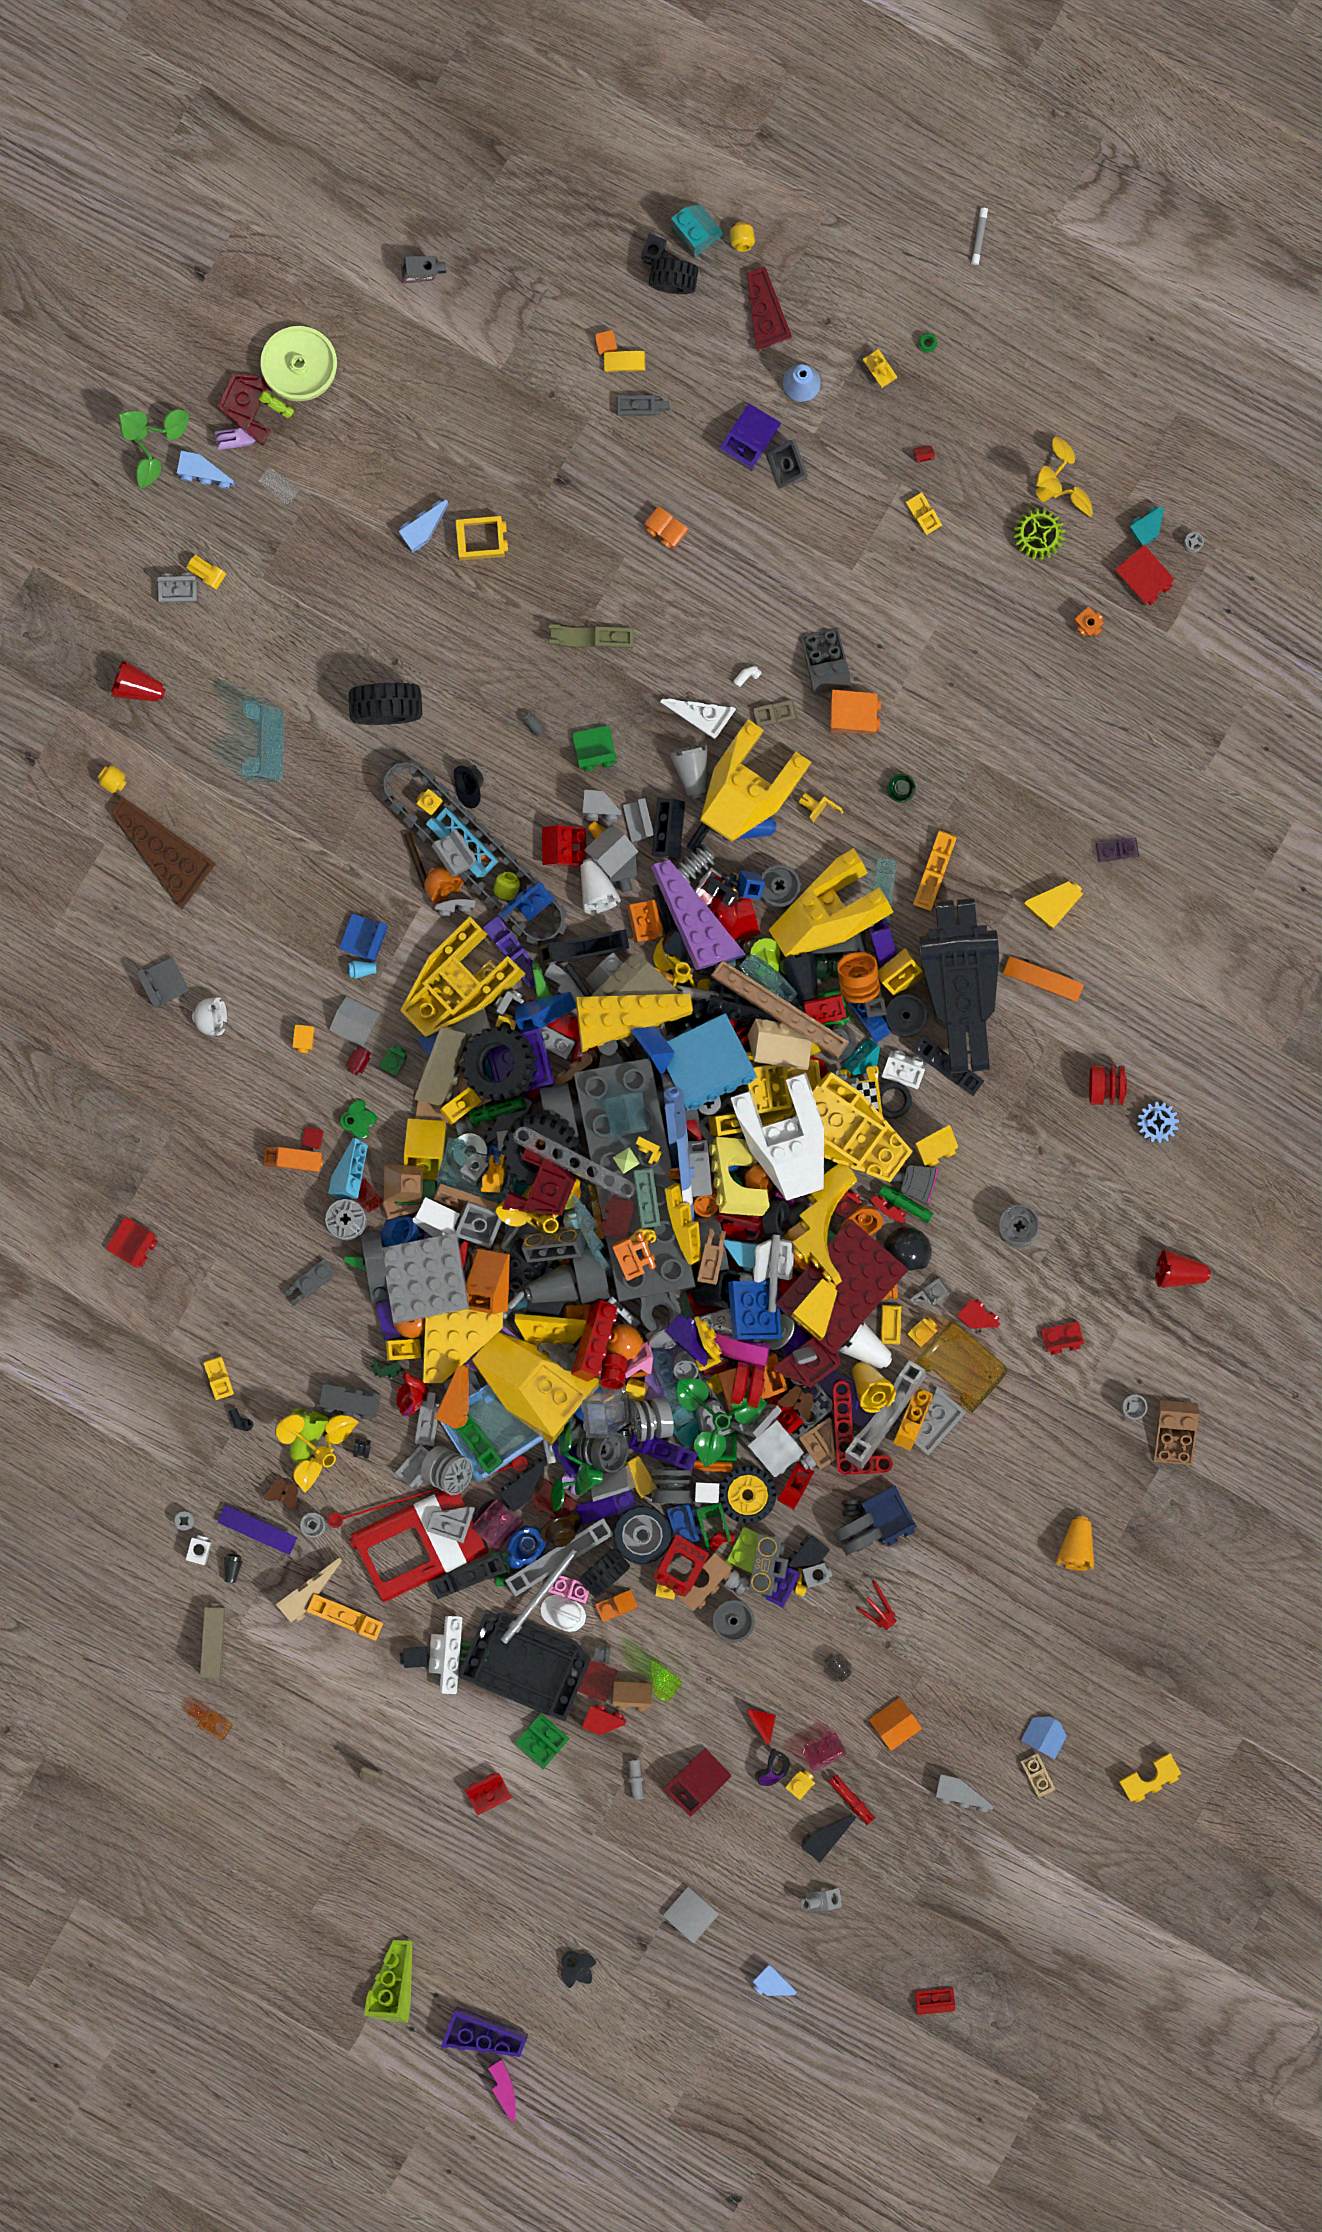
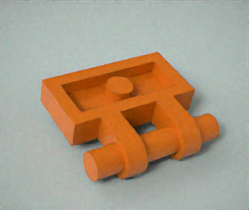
M642 1232L635 1234L637 1241L633 1244L628 1237L611 1245L627 1281L644 1274L642 1266L646 1264L649 1269L656 1267L654 1254L650 1252L648 1240L644 1238ZM639 1249L643 1253V1257L640 1259L636 1254V1251Z

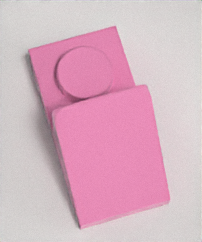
M648 1342L641 1346L640 1352L634 1359L627 1360V1368L624 1373L626 1374V1379L640 1369L651 1374L653 1355Z

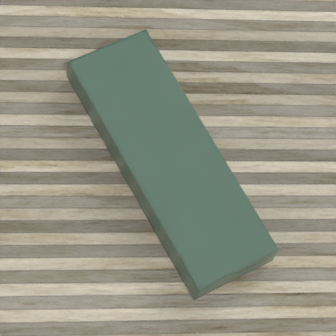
M653 1168L635 1170L633 1173L641 1228L661 1226Z

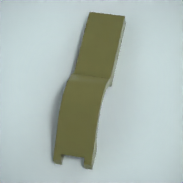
M556 624L548 625V629H551V639L548 640V644L566 647L633 648L634 628L596 626L573 628Z

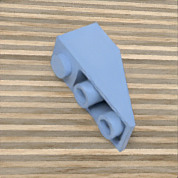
M181 451L177 475L181 477V480L192 482V479L200 480L199 483L204 485L216 483L218 487L229 489L230 486H235L231 478L200 454Z
M441 500L437 501L432 505L430 511L419 513L415 521L412 523L408 521L400 527L399 534L412 553L429 542L448 507L447 500L443 502Z

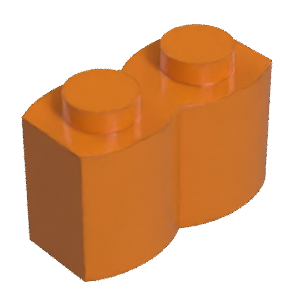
M659 506L644 523L645 531L652 537L658 536L662 539L660 541L661 544L668 549L670 547L675 549L689 532L686 526Z

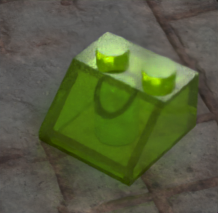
M651 1658L649 1664L653 1688L656 1691L655 1696L663 1702L666 1699L670 1701L683 1681Z

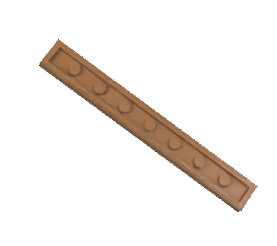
M722 960L712 973V978L837 1059L848 1046L849 1041Z

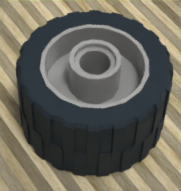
M636 1506L635 1508L628 1509L619 1517L614 1527L613 1538L617 1550L628 1561L636 1564H648L658 1560L668 1550L671 1542V1528L666 1517L652 1507Z

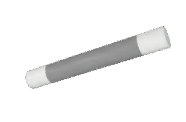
M987 208L980 209L971 262L973 265H979L988 213Z

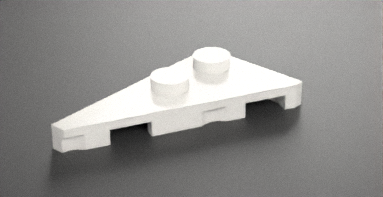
M662 699L660 701L662 705L714 740H716L736 710L734 707L708 705L690 701L685 702L675 699Z

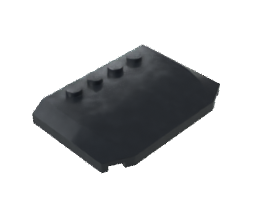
M508 1613L484 1614L458 1678L565 1722L591 1658L577 1642L527 1621L523 1622L519 1632H515L508 1643L505 1644L501 1638L510 1628L509 1624L513 1620L515 1621L517 1617Z

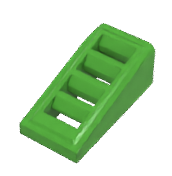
M534 961L532 967L537 1000L551 997L550 987L537 961Z

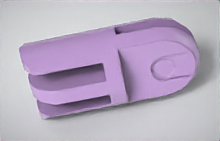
M241 428L214 432L218 450L245 447L255 443V440Z

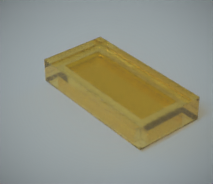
M588 1185L594 1219L601 1218L596 1185Z

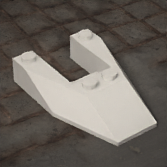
M806 1073L786 1079L797 1113L796 1117L763 1127L751 1090L731 1097L736 1116L751 1153L786 1200L824 1189V1126Z

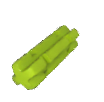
M263 391L259 396L261 402L267 403L269 407L279 413L282 412V415L286 418L292 416L294 409L289 405L286 406L284 402L275 396L271 397V394L267 391Z

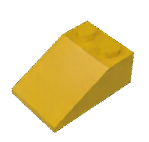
M948 1125L915 1143L913 1148L923 1166L928 1165L932 1167L939 1163V1158L945 1156L947 1159L956 1154L955 1150L958 1148V1144L951 1126Z

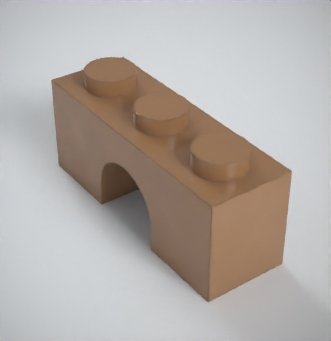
M715 1551L702 1567L709 1574V1582L704 1585L694 1583L691 1591L685 1597L676 1596L693 1611L696 1608L701 1609L707 1602L705 1598L709 1594L713 1595L720 1588L719 1582L722 1579L726 1581L731 1576L733 1565Z

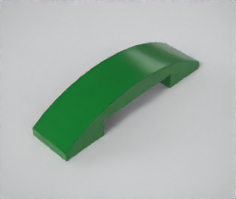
M468 1413L466 1424L455 1430L458 1431L476 1455L478 1462L487 1474H490L503 1463V1460L488 1437Z

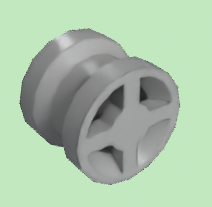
M1198 532L1189 533L1184 540V548L1190 553H1197L1204 544V538Z
M183 1511L175 1517V1525L180 1530H189L195 1524V1518L190 1512Z

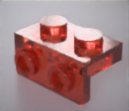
M547 1480L532 1501L535 1504L534 1507L540 1512L545 1511L549 1514L551 1520L570 1515L579 1502L565 1493L562 1506L558 1511L554 1512L550 1499L553 1484Z

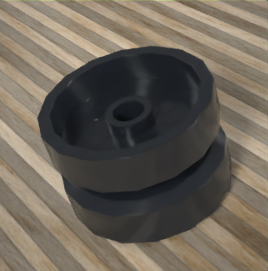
M903 994L896 996L890 1001L886 1008L887 1015L884 1016V1020L892 1034L902 1038H909L917 1035L923 1029L927 1022L928 1013L921 999L914 995ZM905 1012H908V1019H904L902 1016Z

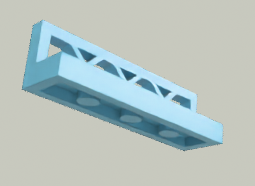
M445 807L437 818H431L426 823L440 839L449 836L455 828H461L464 831V842L468 846V842H474L477 845V853H474V855H477V858L470 868L477 877H485L499 861L448 807ZM446 814L451 818L450 827H446L441 822ZM481 855H487L492 860L486 868L481 863Z

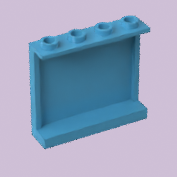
M726 1013L667 1041L675 1052L667 1066V1070L675 1086L683 1091L684 1105L687 1111L696 1110L702 1104L708 1101H715L720 1095L731 1093L737 1087L749 1084L757 1078L754 1068Z

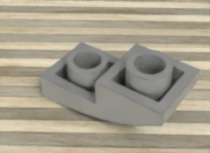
M450 900L437 904L435 910L439 911V915L450 916V913L455 914L456 907H459L460 911L470 912V909L475 910L476 900Z

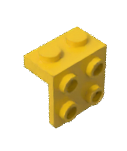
M697 1316L694 1319L703 1347L707 1351V1365L705 1367L696 1360L698 1369L703 1371L722 1362L720 1358L722 1352L719 1345L715 1343L716 1333L712 1327L709 1328L707 1322Z

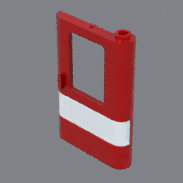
M440 1491L351 1534L352 1538L349 1541L353 1549H358L383 1603L488 1553L472 1518L463 1543L426 1531L432 1512L466 1507L460 1493L450 1495ZM415 1527L430 1556V1560L393 1579L383 1582L368 1554V1548Z

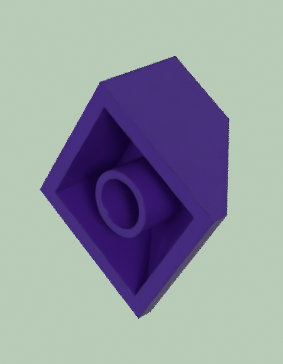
M679 1314L665 1332L684 1351L705 1367L707 1365V1351L703 1347L696 1322L689 1316L685 1318Z

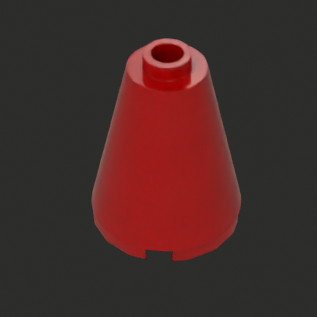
M122 660L119 666L120 671L116 674L111 697L158 702L159 699H163L166 690L163 688V683L127 661Z
M1162 1250L1158 1256L1156 1266H1159V1273L1155 1272L1158 1287L1167 1288L1204 1284L1210 1279L1211 1270L1208 1269L1207 1264L1170 1250Z

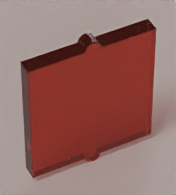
M590 1660L578 1692L588 1695L590 1699L595 1698L606 1702L618 1671L605 1666L604 1663L599 1664Z

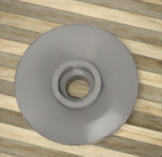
M666 1329L656 1333L648 1341L651 1348L665 1347V1349H670L676 1343L665 1332Z

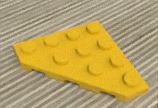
M467 1309L425 1318L423 1383H443L448 1379L458 1366H462L503 1328V1312L489 1314Z

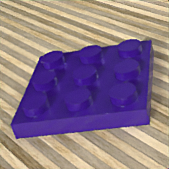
M537 1028L521 1033V1035L529 1039L530 1044H533L535 1048L533 1053L537 1054L538 1061H535V1065L538 1066V1072L534 1071L533 1074L536 1077L535 1081L530 1082L529 1090L523 1091L522 1094L554 1085L555 1082L541 1029ZM498 1046L490 1051L488 1057L494 1081L502 1082L513 1071L514 1056L509 1048Z

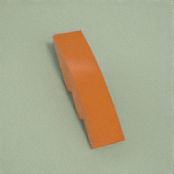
M1009 956L1003 972L1005 976L1074 1002H1078L1084 984L1011 956Z

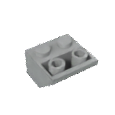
M584 790L583 817H586L587 821H598V818L606 819V822L617 823V820H621V811L604 791Z

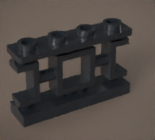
M711 976L708 988L711 991L718 992V996L710 995L706 1013L715 1016H721L726 1013L728 1019L753 1025L755 1019L780 1022L755 1005L738 1002L739 998H744ZM753 979L786 1001V987Z

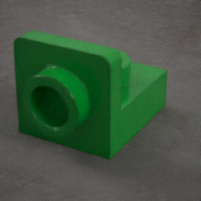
M397 1045L394 1048L389 1046L388 1052L379 1067L397 1076L407 1058V1055L404 1054L405 1050Z

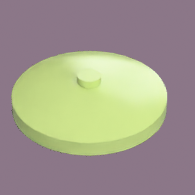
M292 326L278 331L267 341L261 355V372L266 384L278 396L291 401H307L320 396L330 387L337 371V357L333 345L322 333L310 327Z

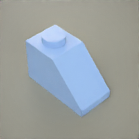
M770 1964L753 1979L755 1984L753 1988L759 1994L764 1992L767 1996L795 1995L797 1993Z

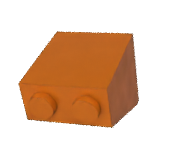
M832 690L830 733L876 734L877 729H880V718H877V710H881V699H877L876 693Z

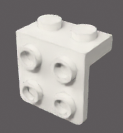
M772 1238L759 1244L755 1249L754 1256L756 1261L753 1269L755 1282L759 1283L770 1277ZM780 1239L778 1278L792 1279L794 1245L792 1242L794 1241Z

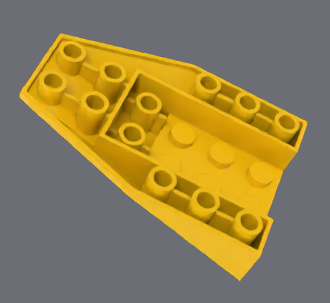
M498 1332L481 1348L472 1359V1362L503 1407L550 1444H553L564 1430V1425L597 1390L600 1379L596 1377L587 1382L571 1375L572 1371L564 1370L557 1363L550 1360L548 1352H539L537 1345Z

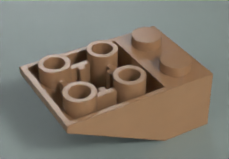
M1159 1401L1154 1462L1192 1465L1199 1419L1198 1403Z

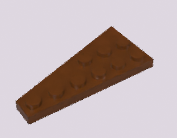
M122 797L111 813L183 910L216 863Z

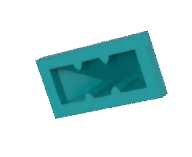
M867 1037L846 1059L842 1066L853 1075L867 1073V1067L877 1066L880 1047Z

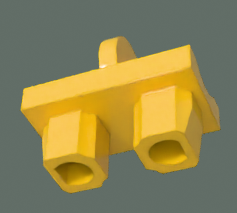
M879 349L863 359V362L881 388L897 379L896 374Z

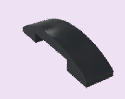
M924 1035L912 1049L926 1063L972 1096H974L984 1082L983 1079L969 1069L968 1072L951 1074L949 1055Z
M500 1553L433 1580L431 1584L437 1599H440L508 1570Z

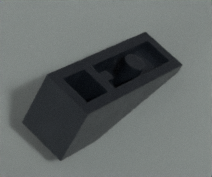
M852 1814L814 1831L811 1835L808 1833L801 1841L803 1843L802 1849L820 1863L857 1817Z

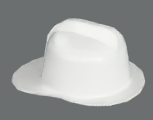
M551 1595L541 1605L543 1619L559 1629L573 1632L580 1629L585 1623L586 1614L584 1608L579 1603L564 1596Z

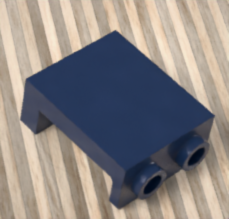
M896 1486L861 1503L865 1513L870 1512L875 1520L872 1524L873 1528L879 1527L883 1535L879 1538L882 1545L887 1544L890 1546L897 1542V1537L902 1534L907 1537L915 1532L914 1528L917 1525L913 1521Z

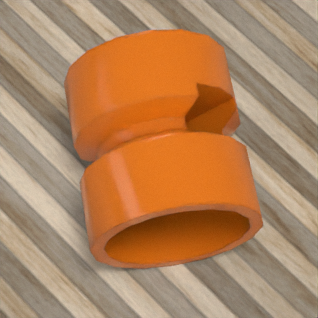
M712 1183V1195L693 1197L694 1210L703 1217L714 1215L719 1207L716 1204V1189Z

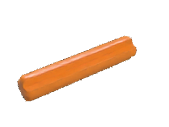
M695 1460L692 1470L731 1472L732 1462L716 1461L705 1467L701 1460Z

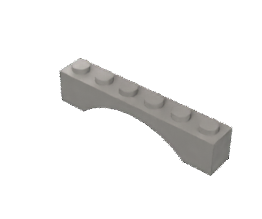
M910 1360L908 1361L894 1383L896 1390L894 1401L890 1406L880 1408L881 1411L876 1412L866 1427L854 1438L845 1451L846 1460L861 1469L865 1466L926 1378L925 1369Z
M604 1518L577 1534L575 1539L567 1546L553 1549L505 1581L516 1597L552 1574L572 1548L578 1552L574 1557L576 1559L614 1534Z

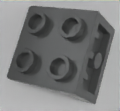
M172 957L147 970L142 969L136 972L154 1008L189 991Z

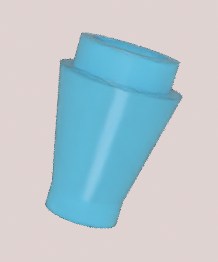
M352 960V962L348 963L349 978L357 979L370 974H376L375 962Z

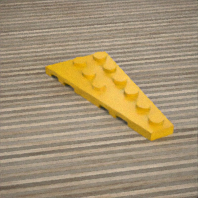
M691 994L576 997L581 1051L585 1052L589 1048L599 1047L606 1042L633 1035L631 1030L634 1028L656 1027L663 1022H671L691 1015L693 1011Z

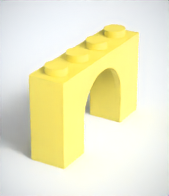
M716 1137L712 1144L709 1145L708 1152L712 1161L711 1171L714 1173L713 1186L717 1193L716 1204L719 1206V1212L763 1216L769 1208L767 1190L742 1187L731 1178L728 1167L732 1165L753 1167L758 1163L751 1153L746 1139Z

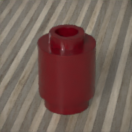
M357 1046L345 1065L349 1067L347 1071L356 1076L358 1073L363 1074L371 1059V1052Z
M720 1354L722 1362L703 1370V1375L712 1376L726 1371L727 1366H729L728 1358Z

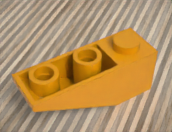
M921 1388L917 1389L908 1404L892 1444L909 1451L911 1450L934 1394Z

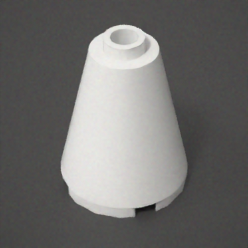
M592 858L584 860L580 866L582 901L585 913L591 914V910H596L599 913L615 907L616 901L620 903L621 900L607 874Z
M864 1321L839 1349L841 1353L880 1369L886 1368L892 1361L891 1352Z

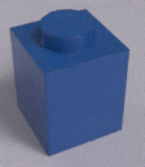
M740 871L737 880L739 886L735 889L743 898L761 899L765 881L756 872Z

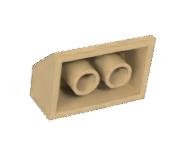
M755 1019L748 1033L754 1062L808 1070L812 1046L811 1041L783 1023Z

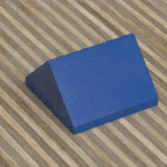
M655 1026L632 1029L631 1032L642 1050L650 1058L660 1074H663L675 1053Z

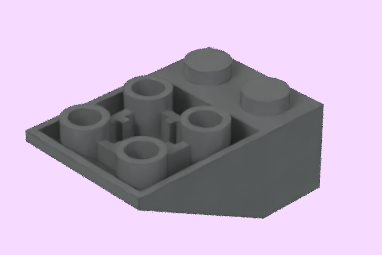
M838 628L801 636L814 695L851 687L850 673Z

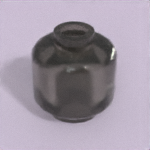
M830 1654L824 1660V1672L834 1682H844L852 1674V1664L842 1654Z

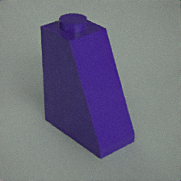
M885 918L867 928L880 968L897 955L890 928Z

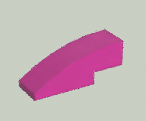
M715 1331V1343L719 1345L722 1352L721 1355L750 1364L766 1366L770 1344L752 1340H732L731 1334Z
M501 2058L488 2067L497 2082L492 2087V2091L510 2121L514 2122L516 2118L515 2092L508 2069Z

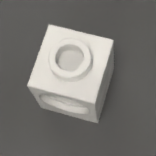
M197 1535V1538L193 1537L186 1560L206 1565L212 1542H208V1538ZM197 1544L204 1546V1553L202 1555H197L194 1551V1547Z

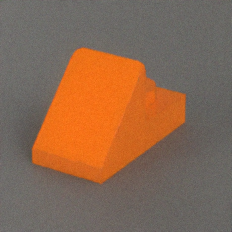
M631 1589L595 1604L602 1622L638 1608Z

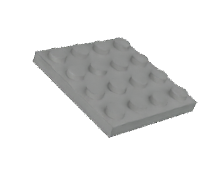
M456 1233L382 1248L394 1324L470 1309Z

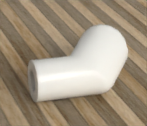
M757 666L745 668L734 679V683L741 687L750 676L757 679L762 672Z

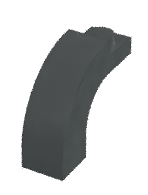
M380 1231L361 1234L372 1302L388 1300L386 1268Z

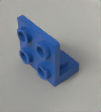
M541 882L536 886L531 884L512 900L513 903L510 901L502 908L504 912L499 916L502 919L517 907L524 917L530 921L555 899Z
M352 914L339 948L342 951L375 962L388 925Z

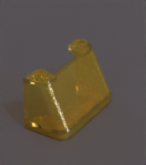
M949 1321L914 1362L925 1369L926 1372L933 1370L961 1395V1406L972 1413L1008 1372L1006 1366L954 1321Z

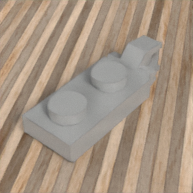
M428 1392L427 1401H423L420 1406L415 1444L434 1447L438 1423L435 1416L440 1403H435L437 1394L435 1392Z

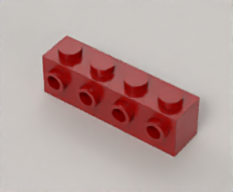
M603 1300L591 1305L571 1375L588 1382L601 1374L602 1360L607 1354L606 1346L612 1337L611 1329L617 1319L616 1311L618 1307Z

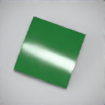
M540 1713L514 1745L543 1770L570 1738Z

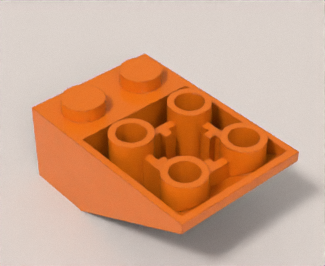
M478 1249L466 1282L469 1310L489 1314L508 1311L510 1254Z
M776 1354L768 1355L763 1378L765 1379L762 1396H760L762 1399L788 1390L784 1376L772 1369L779 1363ZM748 1363V1376H751L752 1369L755 1366V1364ZM737 1366L717 1374L729 1410L733 1409L731 1406V1396Z

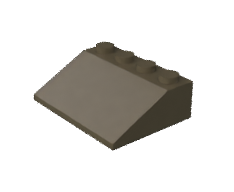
M634 952L591 997L680 994V992L648 961ZM634 1035L619 1039V1041L628 1047L636 1038Z
M451 1025L440 1027L417 1089L415 1100L445 1106L446 1103L451 1101L453 1096L451 1092L453 1085L456 1086L460 1077L457 1073L461 1067V1062L465 1061L462 1053L468 1049L466 1047L467 1042L473 1041L471 1038L472 1033Z

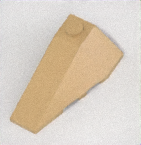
M341 1557L276 1604L290 1622L295 1620L298 1623L306 1617L304 1613L313 1594H320L343 1561Z

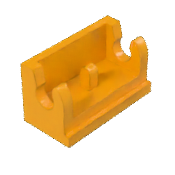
M500 1155V1163H495L494 1156H490L489 1168L482 1178L481 1192H501L508 1172L507 1165L503 1161L505 1155Z

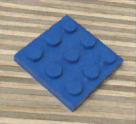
M755 1281L728 1282L732 1340L782 1338L780 1309L776 1306V1312H768L770 1281H761L759 1283ZM777 1282V1299H776V1302L779 1300V1295H778V1282Z

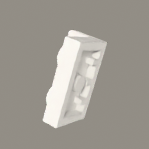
M891 1050L882 1077L918 1089L927 1063L919 1057L912 1058L902 1051Z

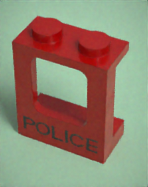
M676 1534L671 1540L657 1571L651 1578L656 1580L659 1585L670 1588L675 1594L685 1597L691 1591L709 1553ZM675 1553H679L694 1563V1567L686 1582H682L667 1573V1568Z

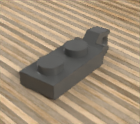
M655 395L617 396V416L660 415V411H669L670 409L669 401H660V397H655Z

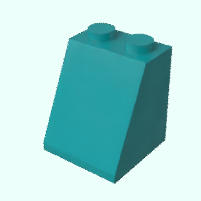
M702 205L687 206L671 218V229L694 258L724 235Z

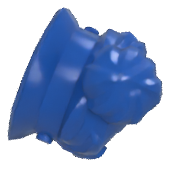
M525 1525L512 1533L507 1545L509 1555L506 1558L510 1567L518 1569L522 1565H530L544 1556L546 1542L541 1538V1530L537 1527Z

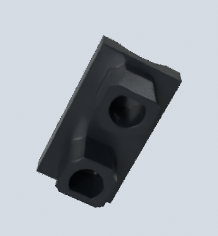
M734 873L728 876L723 874L721 879L724 880V883L710 875L708 881L711 883L706 890L707 893L717 898L721 890L725 891L720 901L728 907H731L736 900L741 901L743 897L731 889L732 886L735 888L739 886V883L736 882L737 876Z

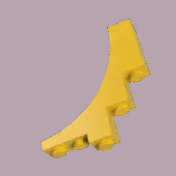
M837 1164L824 1174V1189L809 1193L807 1196L813 1205L799 1215L802 1220L800 1225L806 1232L792 1242L795 1247L793 1252L798 1259L801 1260L803 1258L806 1263L811 1261L817 1269L820 1267L824 1271L822 1274L828 1282L832 1280L835 1285H838L842 1280L829 1257L827 1246L828 1227L838 1202L857 1182L853 1171L843 1164Z

